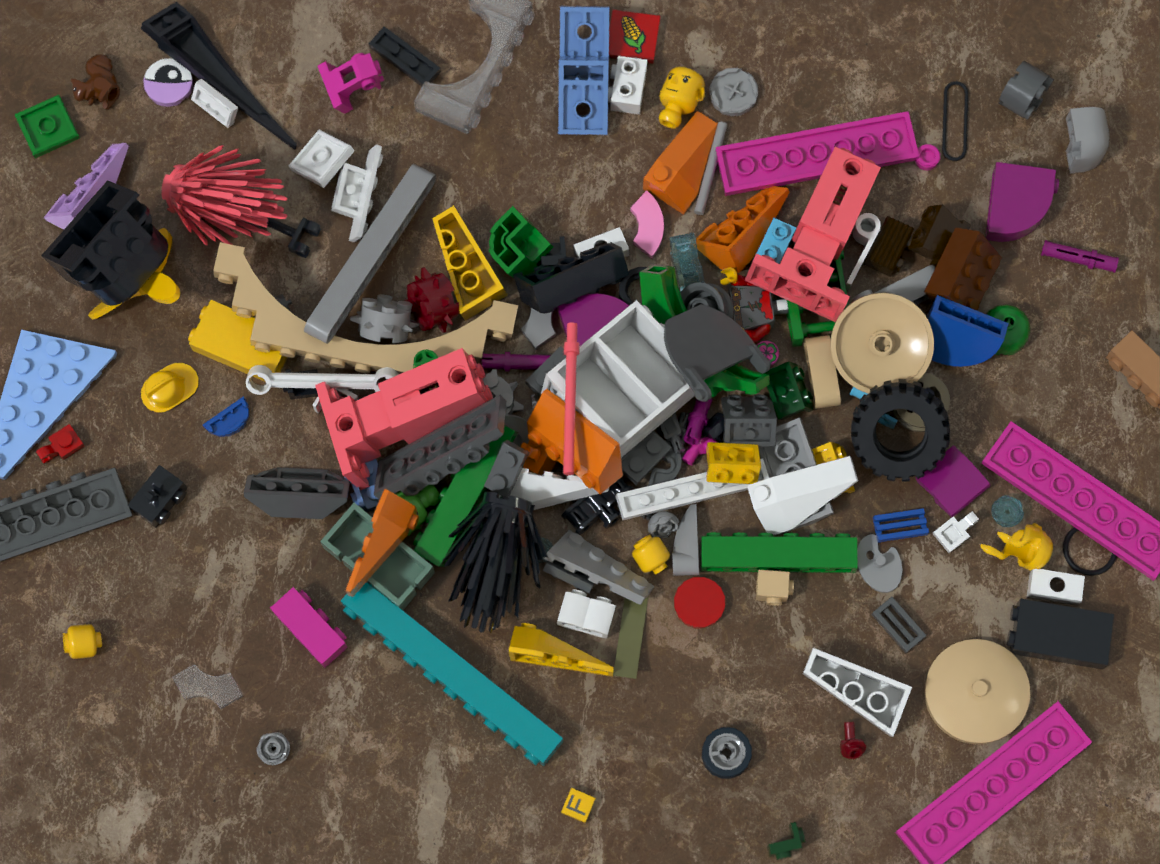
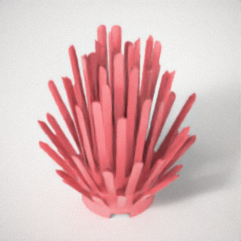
M223 145L218 146L204 156V152H202L185 165L177 164L173 166L175 169L171 174L165 175L161 195L162 199L167 202L169 207L167 210L177 214L190 233L193 230L207 246L208 241L197 227L215 242L216 236L223 243L233 244L201 218L233 238H238V235L229 228L252 237L250 231L270 236V232L246 222L267 228L268 218H287V214L283 213L284 208L278 206L277 203L245 198L253 197L274 201H287L285 196L276 195L271 190L247 188L282 189L285 187L279 185L282 183V180L255 178V176L263 175L266 169L226 171L260 163V159L237 162L215 168L216 165L239 158L241 154H235L239 149L205 161L222 150Z

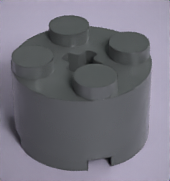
M1023 61L1016 69L1019 74L1016 73L1013 78H1010L999 98L998 104L1028 120L1033 112H1036L1043 102L1041 97L1044 92L1049 90L1054 79L1030 63Z

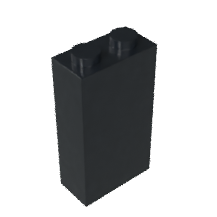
M1020 599L1016 605H1012L1010 620L1014 621L1013 631L1009 630L1007 637V646H1011L1010 652L1012 654L1102 670L1108 666L1114 614L1027 599Z

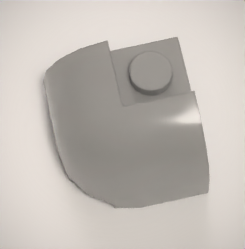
M1083 107L1070 109L1066 117L1070 138L1066 155L1071 174L1092 170L1101 163L1109 147V129L1106 113L1102 108Z

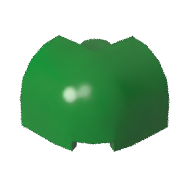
M514 206L489 231L491 236L489 239L490 249L488 251L492 258L512 278H514L513 274L522 272L523 276L534 273V267L538 266L537 263L541 260V256H545L554 247L542 235L540 230Z

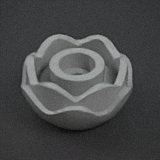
M658 512L650 518L648 532L653 537L667 538L671 532L678 530L679 520L670 512Z
M279 732L263 735L257 746L258 756L268 765L282 763L290 752L289 741ZM276 747V750L272 751L271 748Z

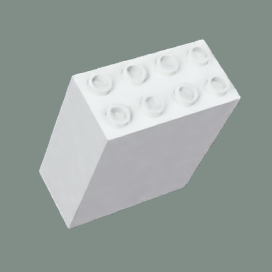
M637 300L580 346L579 355H577L575 410L620 444L621 458L695 396L694 391L676 369L667 353L664 342L665 325L659 324L653 318L650 309L645 305H641ZM566 358L546 374L541 391L542 394L545 389H548L564 402Z

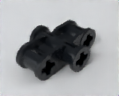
M620 478L609 487L608 492L580 498L568 507L561 517L564 520L567 519L576 529L575 533L579 535L587 531L599 519L604 522L603 526L607 529L621 518L620 511L614 508L618 504L616 495L634 490L632 485L628 486Z

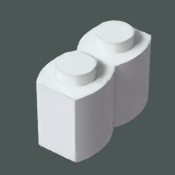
M573 589L572 592H565L557 625L607 639L616 605L611 604L612 601L605 597L588 598L586 597L587 594L580 590Z

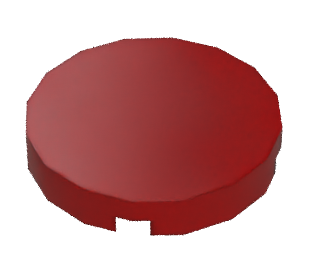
M693 577L684 581L678 587L674 597V609L678 618L685 625L695 629L710 627L722 617L725 609V595L721 587L713 580L706 577Z

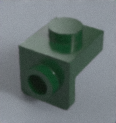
M796 822L790 823L789 828L792 839L768 844L769 857L776 856L777 860L792 857L791 852L801 850V843H805L802 827L797 828Z

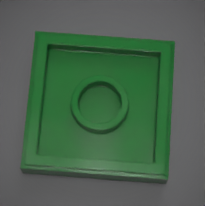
M60 95L14 114L35 159L80 139Z

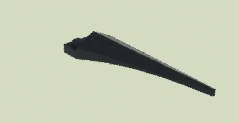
M178 2L171 4L142 22L141 30L158 43L160 50L196 77L204 80L240 110L289 147L296 150V142L272 118L243 84L208 38L195 17Z

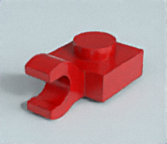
M68 424L48 437L52 444L41 447L36 453L43 464H46L57 455H60L64 460L85 446L71 425Z

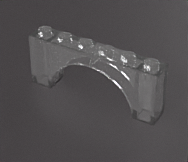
M469 0L470 10L477 13L487 23L492 34L491 47L487 58L475 73L460 82L439 85L425 81L414 101L416 112L465 134H469L472 128L475 129L481 118L479 113L483 107L486 108L491 100L492 95L490 93L493 87H498L502 79L501 72L504 66L508 67L511 63L514 47L519 46L524 37L522 32L525 26H530L535 13L532 9V2L528 0Z

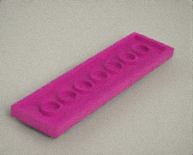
M909 111L715 147L725 196L820 179L835 146L848 149L853 155L862 159L872 160L879 167L916 161L920 156Z
M1010 421L981 464L1154 581L1160 573V522Z
M1057 701L895 833L920 864H943L1084 750L1092 741Z

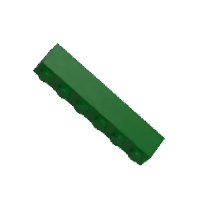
M504 424V434L498 440L490 442L489 453L481 458L480 461L470 462L460 469L458 473L451 474L453 480L449 487L445 486L438 497V500L441 502L436 510L432 509L426 519L428 525L424 533L419 532L414 540L413 545L416 546L414 551L419 556L439 567L445 566L447 561H442V559L463 534L467 525L453 538L449 537V535L458 527L457 525L478 507L484 493L488 489L484 485L503 442L508 440L513 443L519 432Z
M711 532L701 537V572H758V570L790 573H856L858 568L857 537H851L850 534L846 533L836 534L835 537H825V534L813 533L809 537H799L797 533H786L784 537H773L772 533H759L758 537H748L747 533H733L732 536H722L721 533Z

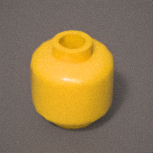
M649 534L633 545L635 549L632 552V556L644 573L653 571L654 574H657L667 567L665 562L670 558V553L659 537H651Z
M92 624L70 626L67 629V633H63L64 653H69L72 659L94 657L97 653V648L102 647L101 632H95Z

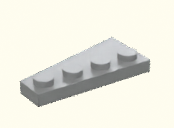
M568 530L547 552L548 558H544L551 563L555 559L565 564L564 569L572 573L578 570L588 575V580L595 584L605 583L609 585L610 591L639 605L642 604L654 588L644 577L638 576L626 568L623 563L614 560L605 554L603 550L593 546L584 540L582 536L571 530Z

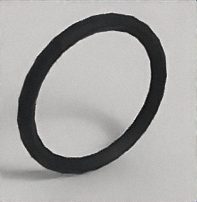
M1073 527L1067 533L1063 542L1064 557L1071 568L1078 573L1089 576L1100 575L1109 570L1117 557L1113 553L1109 562L1098 570L1082 569L1072 561L1068 551V544L1073 534L1079 531Z

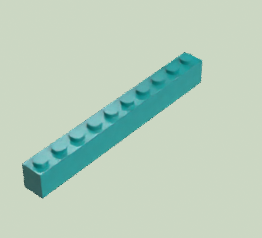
M366 582L353 597L346 594L341 600L342 605L345 607L342 611L353 620L359 618L365 623L362 627L371 635L375 636L378 633L385 639L382 643L393 652L398 649L405 655L402 659L413 668L418 665L425 671L422 675L433 684L438 681L445 687L443 692L454 701L458 697L465 703L463 708L474 717L478 713L485 719L483 724L494 733L497 730L506 736L503 740L514 749L518 746L526 752L524 757L535 766L538 763L545 766L563 743V738L369 583Z

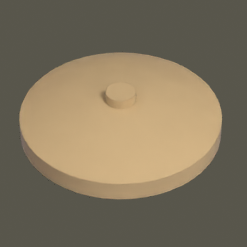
M872 293L856 299L838 316L831 334V353L837 370L850 385L868 394L871 388L876 385L878 387L883 386L884 382L891 380L892 383L899 382V379H906L907 383L912 384L914 381L917 382L928 369L934 351L933 332L925 314L912 301L893 293Z
M971 639L955 643L938 655L928 670L924 686V696L930 716L943 732L964 743L988 744L1008 736L1022 722L1029 707L1030 684L1024 667L1009 650L991 641Z

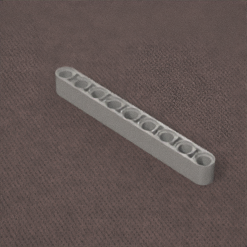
M416 164L411 165L310 315L304 327L305 333L326 344L332 340L435 183L436 174Z

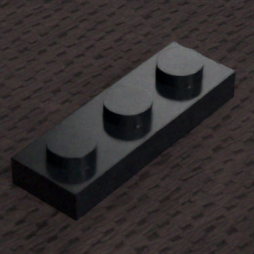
M385 26L369 42L370 49L424 89H427L441 72L439 66Z

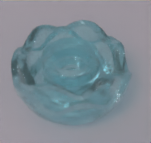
M1005 495L996 500L992 505V517L1002 527L1016 526L1023 519L1022 503L1018 499Z

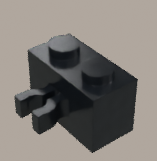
M159 465L129 502L128 506L134 513L157 528L159 524L162 525L168 520L171 514L169 511L175 504L181 503L185 498L187 487L183 481Z

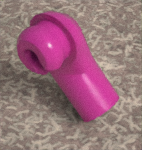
M709 437L700 438L698 445H695V441L694 445L690 444L682 460L688 465L693 466L699 455L706 454L707 442H718Z

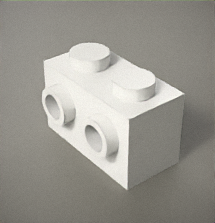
M618 56L617 65L612 64L610 79H614L613 87H608V101L611 102V111L640 115L647 73V60Z

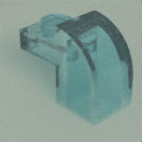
M694 232L669 237L672 266L675 267L679 291L681 292L685 287L693 283H704L703 269L698 258Z

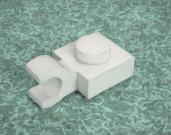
M973 511L959 522L953 516L935 530L933 535L946 551L951 553L970 537L966 530L975 525L979 518Z

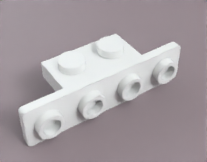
M378 144L368 151L365 169L344 163L340 168L331 211L354 218L349 237L351 242L364 237L367 231L368 224L365 221L373 205L371 194L378 182V178L375 177L376 171L383 159V155L380 154L382 146Z

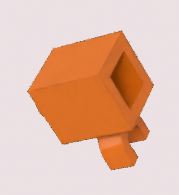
M530 441L528 444L522 443L521 448L529 452L523 468H527L529 472L542 476L544 471H552L557 460H552L546 451L539 446H534Z

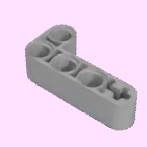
M930 265L875 293L897 294L917 305L929 299L924 290L936 266ZM869 289L858 294L852 299L851 303L862 296L872 294V290Z

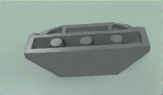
M277 467L262 471L257 475H248L244 497L271 517L324 519L347 502L350 481L346 478L343 479L332 471L324 469Z

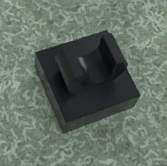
M719 412L713 415L708 420L707 426H704L702 430L703 435L715 439L718 443H723L720 439V434L724 431V415Z

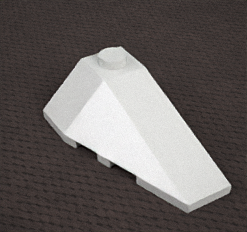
M848 456L771 477L747 485L754 511L765 531L776 536L797 528L801 525L802 521L810 515L817 513L822 506L830 500L837 498L858 482L852 458Z

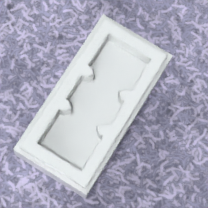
M200 79L197 81L191 100L227 128L232 126L238 107L204 80Z

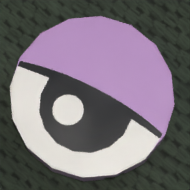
M171 58L161 59L153 63L146 71L144 77V89L149 98L157 105L165 107L180 104L181 101L189 97L193 88L191 72Z

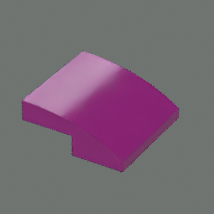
M954 445L945 452L946 455L943 460L936 463L937 467L932 472L927 470L924 472L925 476L919 479L916 477L917 483L934 497L935 503L951 517L958 514L990 487V483L982 473Z

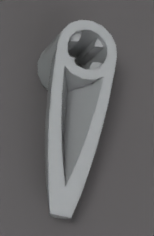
M696 504L689 506L679 523L675 535L672 553L673 576L699 575Z

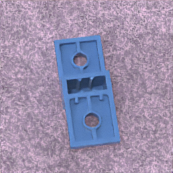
M560 6L558 134L608 135L609 6ZM581 25H588L591 28L592 34L588 38H581L578 35L577 30ZM587 103L590 106V113L586 116L579 115L576 111L577 105Z

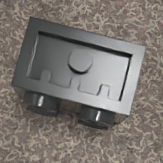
M736 394L721 397L724 415L723 443L775 446L777 417L771 397L761 394L754 395L753 397H742Z

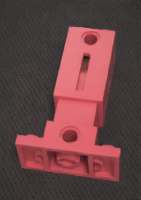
M835 146L791 241L795 242L794 248H787L780 264L776 263L770 256H761L756 253L745 281L836 322L850 296L846 295L839 288L827 286L834 271L830 264L832 260H838L881 167L877 166L872 160L862 159L853 155L848 149Z
M460 348L378 383L380 391L357 401L351 396H340L337 390L331 388L325 381L315 385L342 475L356 487H359L360 490L370 487L367 479L370 477V473L365 463L381 457L379 449L403 439L408 444H411L493 399L488 385H484L482 379L486 377L480 363L477 364L472 354L468 355L463 348Z

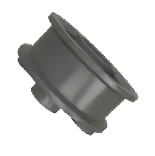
M693 283L680 292L687 311L702 304L712 307L733 319V302L724 288L716 284Z

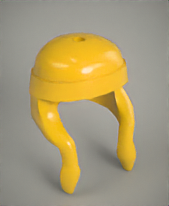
M1036 523L1025 525V530H1018L1012 536L1003 532H997L1002 541L1006 543L1002 552L988 545H980L987 554L996 556L1001 560L1009 556H1016L1019 566L1030 571L1044 567L1053 552L1051 538Z

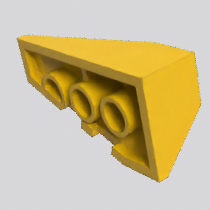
M521 623V626L514 627L509 646L510 661L613 677L614 667L540 629H536V625Z

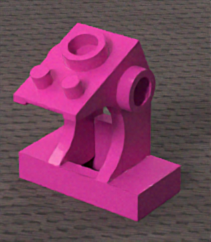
M370 53L355 54L351 57L350 61L339 67H335L326 61L318 65L333 108L344 114L353 110L349 100L352 92L361 87L363 90H370L374 87L381 89L380 82L384 81L382 75L378 76L382 74L378 60L373 61ZM354 71L356 78L345 83L344 77Z

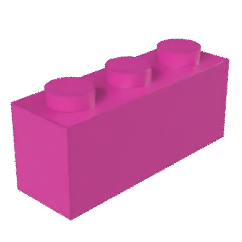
M292 587L270 609L315 659L326 668L348 648L344 642L347 637L337 626L332 629L326 623L330 620L320 608L316 611L310 605L312 600L303 590L298 593Z

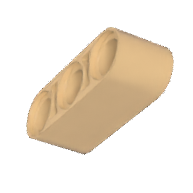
M830 335L804 338V351L811 394L814 399V408L840 406V390L836 366L831 353Z

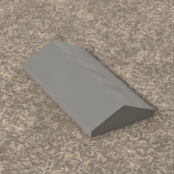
M801 418L776 427L775 446H758L760 457L764 460L769 478L817 465ZM830 501L822 506L817 513L810 515L802 521L801 525L797 528L814 524L833 514L834 511Z

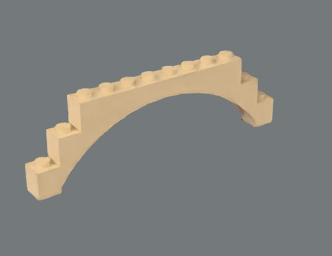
M222 242L219 244L213 270L214 277L218 278L219 282L225 284H233V281L237 282L232 310L236 312L237 316L243 318L255 316L250 342L251 346H255V350L261 352L276 350L280 351V355L285 357L304 356L305 360L309 362L319 363L320 360L330 362L331 366L337 368H345V365L355 367V371L361 373L377 372L381 368L390 367L399 374L413 369L414 357L421 350H431L439 358L463 348L468 355L472 354L477 363H480L486 335H490L493 340L504 342L506 339L511 340L518 305L494 300L492 307L477 319L455 331L429 340L400 345H378L355 342L334 336L326 344L305 333L304 327L306 322L281 305L263 286L245 258V247Z

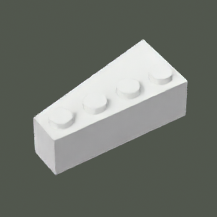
M813 648L803 674L887 735L893 737L912 687Z

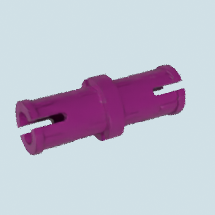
M712 398L705 402L696 399L694 409L689 413L687 419L689 425L683 438L686 443L694 445L695 441V445L699 444L704 426H707V414Z

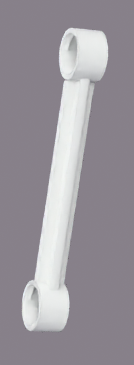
M256 365L248 372L246 387L250 392L262 395L267 393L270 388H316L315 385L325 381L331 388L374 389L378 392L380 391L378 379L381 377L390 379L399 375V373L390 367L381 368L376 374L272 373L268 367ZM258 375V377L266 381V384H255L251 377Z

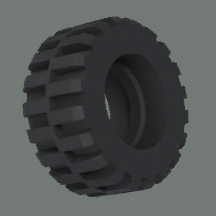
M899 379V382L892 383L891 380L885 381L883 386L878 387L876 385L870 389L868 395L864 394L860 399L858 407H855L851 423V439L856 456L861 458L862 465L866 469L871 468L873 474L878 477L885 475L889 481H895V478H902V482L910 481V477L913 476L919 479L925 476V471L929 470L932 472L937 467L936 463L942 461L946 455L945 450L949 447L950 424L947 410H945L941 399L934 395V391L928 387L926 389L923 388L919 382L907 383L906 379ZM894 409H907L917 413L925 425L923 440L916 447L907 451H893L884 447L876 435V426L880 417Z

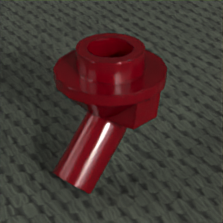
M844 722L845 740H841L840 743L841 754L848 759H857L865 752L866 744L862 739H855V722Z

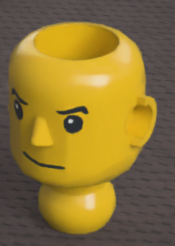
M680 66L673 68L669 72L659 96L662 105L665 107L659 114V122L663 126L676 129L682 122L681 115L692 113L698 102L703 100L705 96V82L699 73L690 68Z

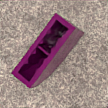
M996 162L992 173L985 238L988 241L1008 242L1020 239L1033 232L1043 221L1051 205L1053 194L1058 192L1059 179H1055L1056 170Z
M587 294L578 297V300L573 303L562 304L557 307L566 339L567 323H577V342L581 346L629 307V305L613 296Z

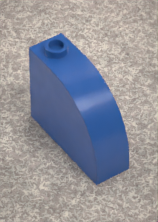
M937 295L927 315L934 337L932 361L959 367L980 364L990 359L999 350L1004 341L1009 323Z

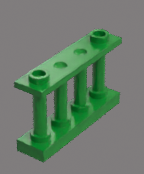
M842 250L838 260H832L834 272L828 283L836 282L837 288L844 291L847 295L841 260L844 259V251ZM786 300L788 307L786 316L792 347L802 346L804 337H807V334L833 330L834 321L812 324L801 322L800 314L808 309Z

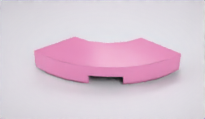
M646 190L633 204L630 211L636 217L639 225L633 244L652 259L662 243L664 220L659 204Z

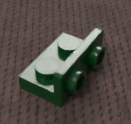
M788 361L764 373L769 375L770 384L767 386L779 420H784L803 411L811 412L814 410L812 406L814 399L810 390L806 389L804 383L805 373L800 365Z

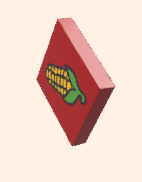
M612 9L609 28V58L618 59V56L644 59L647 60V63L654 64L660 16Z

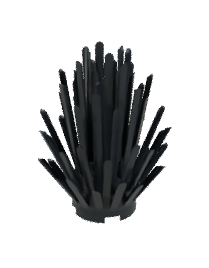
M485 492L482 503L457 525L458 527L449 537L453 538L470 523L442 559V561H447L445 567L450 566L458 553L464 550L477 531L462 558L464 563L454 583L448 602L457 599L460 592L464 593L460 607L463 606L459 621L465 620L464 628L467 627L472 613L474 616L472 628L475 629L478 627L480 615L482 614L479 632L481 633L485 631L489 617H491L488 628L490 633L496 627H500L501 616H505L507 597L508 613L512 612V605L515 604V616L518 618L522 565L525 567V573L528 576L530 575L528 548L534 582L539 589L540 581L538 574H540L538 560L543 561L542 554L548 558L533 517L535 505H532L530 501L511 495L509 497L500 496L497 498L498 493Z

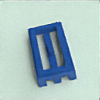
M924 508L873 516L877 542L928 535L929 529L926 526L927 520L924 517ZM913 517H918V518H919V519H916V520H909V521H902V522H895V523H889V524H882V525H880V522H887V521H893V520L907 519V518H913ZM920 525L921 528L916 530H909L889 534L881 533V531L905 528Z

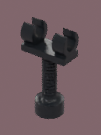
M304 217L297 229L273 218H268L267 227L292 237L288 245L289 251L303 258H307L310 252L309 246L299 242L304 232L318 237L321 231L319 224ZM251 223V225H253V226H255V227H258V228H260V229L263 228L262 226L255 225V224H252V223Z

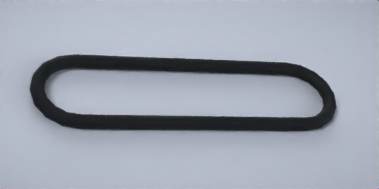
M953 81L947 84L944 90L942 151L948 160L959 161L964 158L967 151L968 89L962 82ZM952 85H959L965 92L963 152L959 157L954 158L946 152L948 89Z

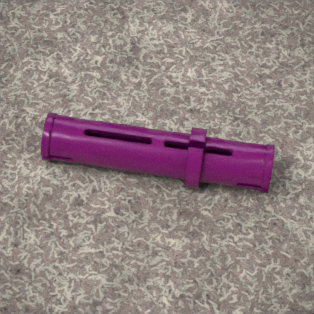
M1048 240L1044 241L1041 253L1042 256L1086 265L1087 269H1093L1094 267L1111 271L1112 273L1116 272L1119 261L1118 257L1099 254L1097 250L1087 251L1049 242Z
M505 351V354L483 353L482 367L483 369H505V372H510V369L537 370L551 355L510 354Z

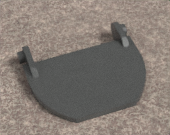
M701 304L665 322L664 342L667 353L676 369L694 391L697 400L705 402L711 399V390L704 382V379L746 359L750 360L759 373H766L770 369V359L763 355L744 329L732 318L712 307Z

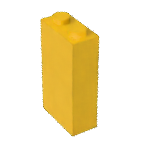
M210 300L208 306L205 305L202 308L199 316L200 322L197 328L194 327L191 330L188 338L192 351L246 374L256 365L266 366L272 373L281 372L288 357L280 355V351L270 350V352H261L255 350V346H251L250 339L255 318L237 316L232 308ZM253 375V377L266 382L263 378L258 377V375Z

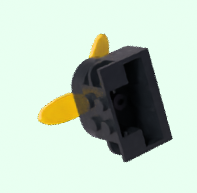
M108 180L41 255L66 281L86 291H91L101 301L88 314L92 320L103 316L123 302L136 296L147 294L152 300L163 304H172L180 297L178 285L170 277L161 273L170 253L172 245L171 233L165 228L160 230L155 228L152 224L150 209L137 200L139 194L136 191Z

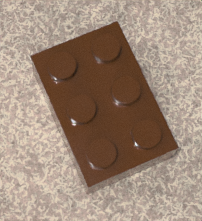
M955 227L924 292L933 302L936 296L939 295L977 311L986 290L989 288L992 277L1000 265L1002 257L980 231Z

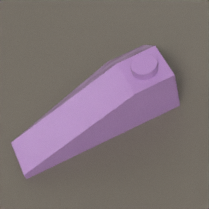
M126 143L111 145L91 165L93 171L82 178L79 177L74 182L77 187L68 196L63 194L44 218L64 230L107 180L113 183L117 182L129 146Z

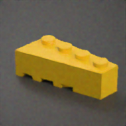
M452 206L432 219L443 251L446 267L455 289L454 294L457 302H459V311L466 321L491 306L494 300L499 301L508 294L456 208Z

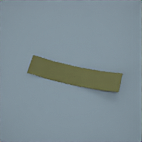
M648 597L641 605L627 598L624 599L613 676L633 679L637 677Z

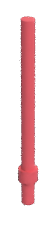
M574 322L567 323V342L564 343V355H566L564 475L574 474L576 365L580 344L577 342V323Z

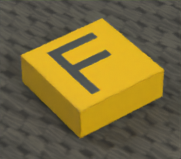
M571 788L561 813L586 823L596 798Z

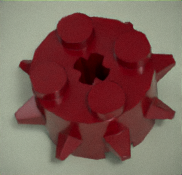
M423 267L421 268V279L415 275L416 281L407 284L408 299L405 301L412 304L411 314L413 313L422 331L438 326L441 332L445 333L447 322L453 325L452 319L457 318L459 315V302L454 304L451 294L455 289L443 273L436 274L435 272L430 275L427 269Z

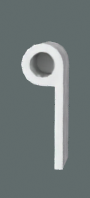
M871 213L860 215L853 227L854 239L864 245L865 248L845 285L847 292L881 227L878 217Z

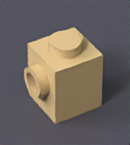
M758 570L756 601H766V604L771 606H780L782 602L786 603L788 595H793L794 580H789L790 572Z

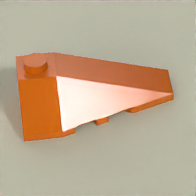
M697 111L643 178V189L680 213L685 214L698 196L718 123Z
M778 186L763 189L746 201L747 206L736 212L730 211L726 214L727 219L720 224L713 223L708 226L692 242L694 247L719 269L724 270L731 267L737 273H740L757 253L773 218H776L788 197L789 189Z
M384 489L372 517V528L374 530L365 536L362 552L365 554L363 558L358 557L346 587L348 596L353 597L407 537L409 530H414L418 523L419 515H416V506L389 490Z

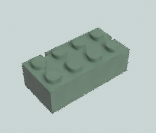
M353 503L320 541L326 551L340 562L343 561L344 565L351 571H353L358 557H364L365 553L362 552L365 536L374 530L372 528V516L356 503ZM401 542L369 578L367 583L401 610H404L417 595L415 588L421 590L435 574V571L431 564L405 543Z

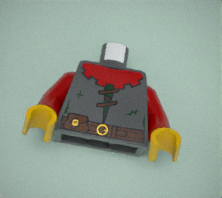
M728 267L721 271L727 278L720 280V283L722 285L731 283L732 285L729 286L728 294L734 306L733 320L744 329L754 343H757L774 327V315L788 313L786 299L772 300L771 292L745 281V276L737 274L734 268Z

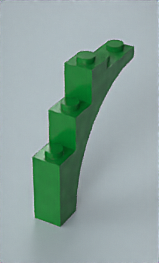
M653 264L639 272L642 305L650 309L653 318L659 324L665 325L668 319L687 311L677 285L675 267ZM739 364L704 379V382L711 390V397L717 396V393L722 390L745 391V394L749 395L758 394L760 390L770 384L768 374L749 370Z

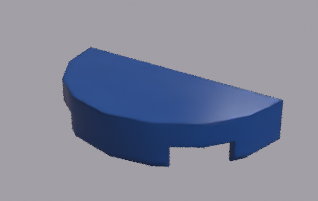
M243 396L202 426L210 434L219 437H227L238 433L246 425L249 418V406L245 397Z

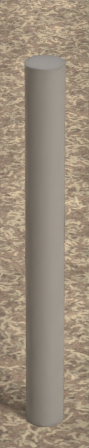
M718 122L694 210V213L697 215H704L718 163L715 147L722 146L728 125L725 122Z

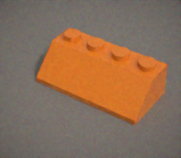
M545 389L527 421L528 439L534 446H539L546 451L552 460H557L563 465L565 402L550 390ZM575 410L574 474L582 479L588 488H593L601 494L623 476L620 444Z

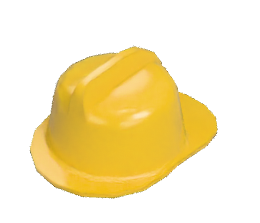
M174 363L152 374L144 382L141 389V398L144 405L156 413L171 410L196 392L199 381L198 375L191 366L184 363Z

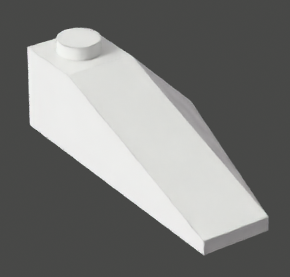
M522 468L511 492V496L532 502V505H535L534 510L600 494L595 489L588 488L578 476L568 475L566 479H563L562 476L544 471V474L539 476L529 472L527 468Z

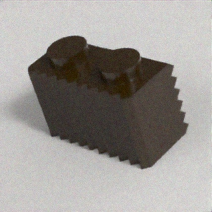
M887 216L865 259L864 265L889 277L892 276L894 271L899 273L905 261L901 256L904 250L910 251L908 248L912 242L911 238L914 228Z

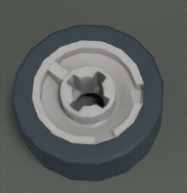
M721 727L714 730L706 737L702 747V760L705 768L712 775L721 779H732L741 775L747 769L752 758V747L749 739L742 731L733 727ZM728 748L731 750L732 755L730 758H726V756L721 754L723 749Z

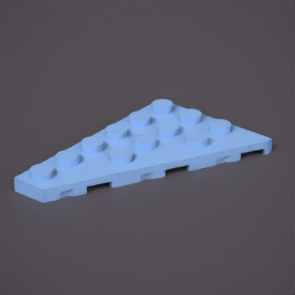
M21 330L0 399V479L6 480L14 471L15 466L26 458L25 455L32 447L47 435L52 429L53 424L59 421L71 404L86 392L91 382L102 374L101 371L111 360H115L117 356L116 350Z

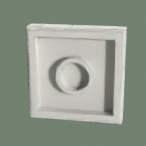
M318 130L288 167L296 174L324 188L355 150L349 144Z

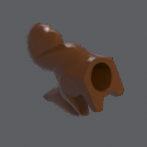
M94 55L86 62L85 70L90 76L89 80L82 82L72 78L71 82L73 84V94L77 101L89 100L88 104L92 106L99 100V102H103V108L109 110L119 98L120 88L117 85L115 75L111 72L113 68L112 61L106 55Z

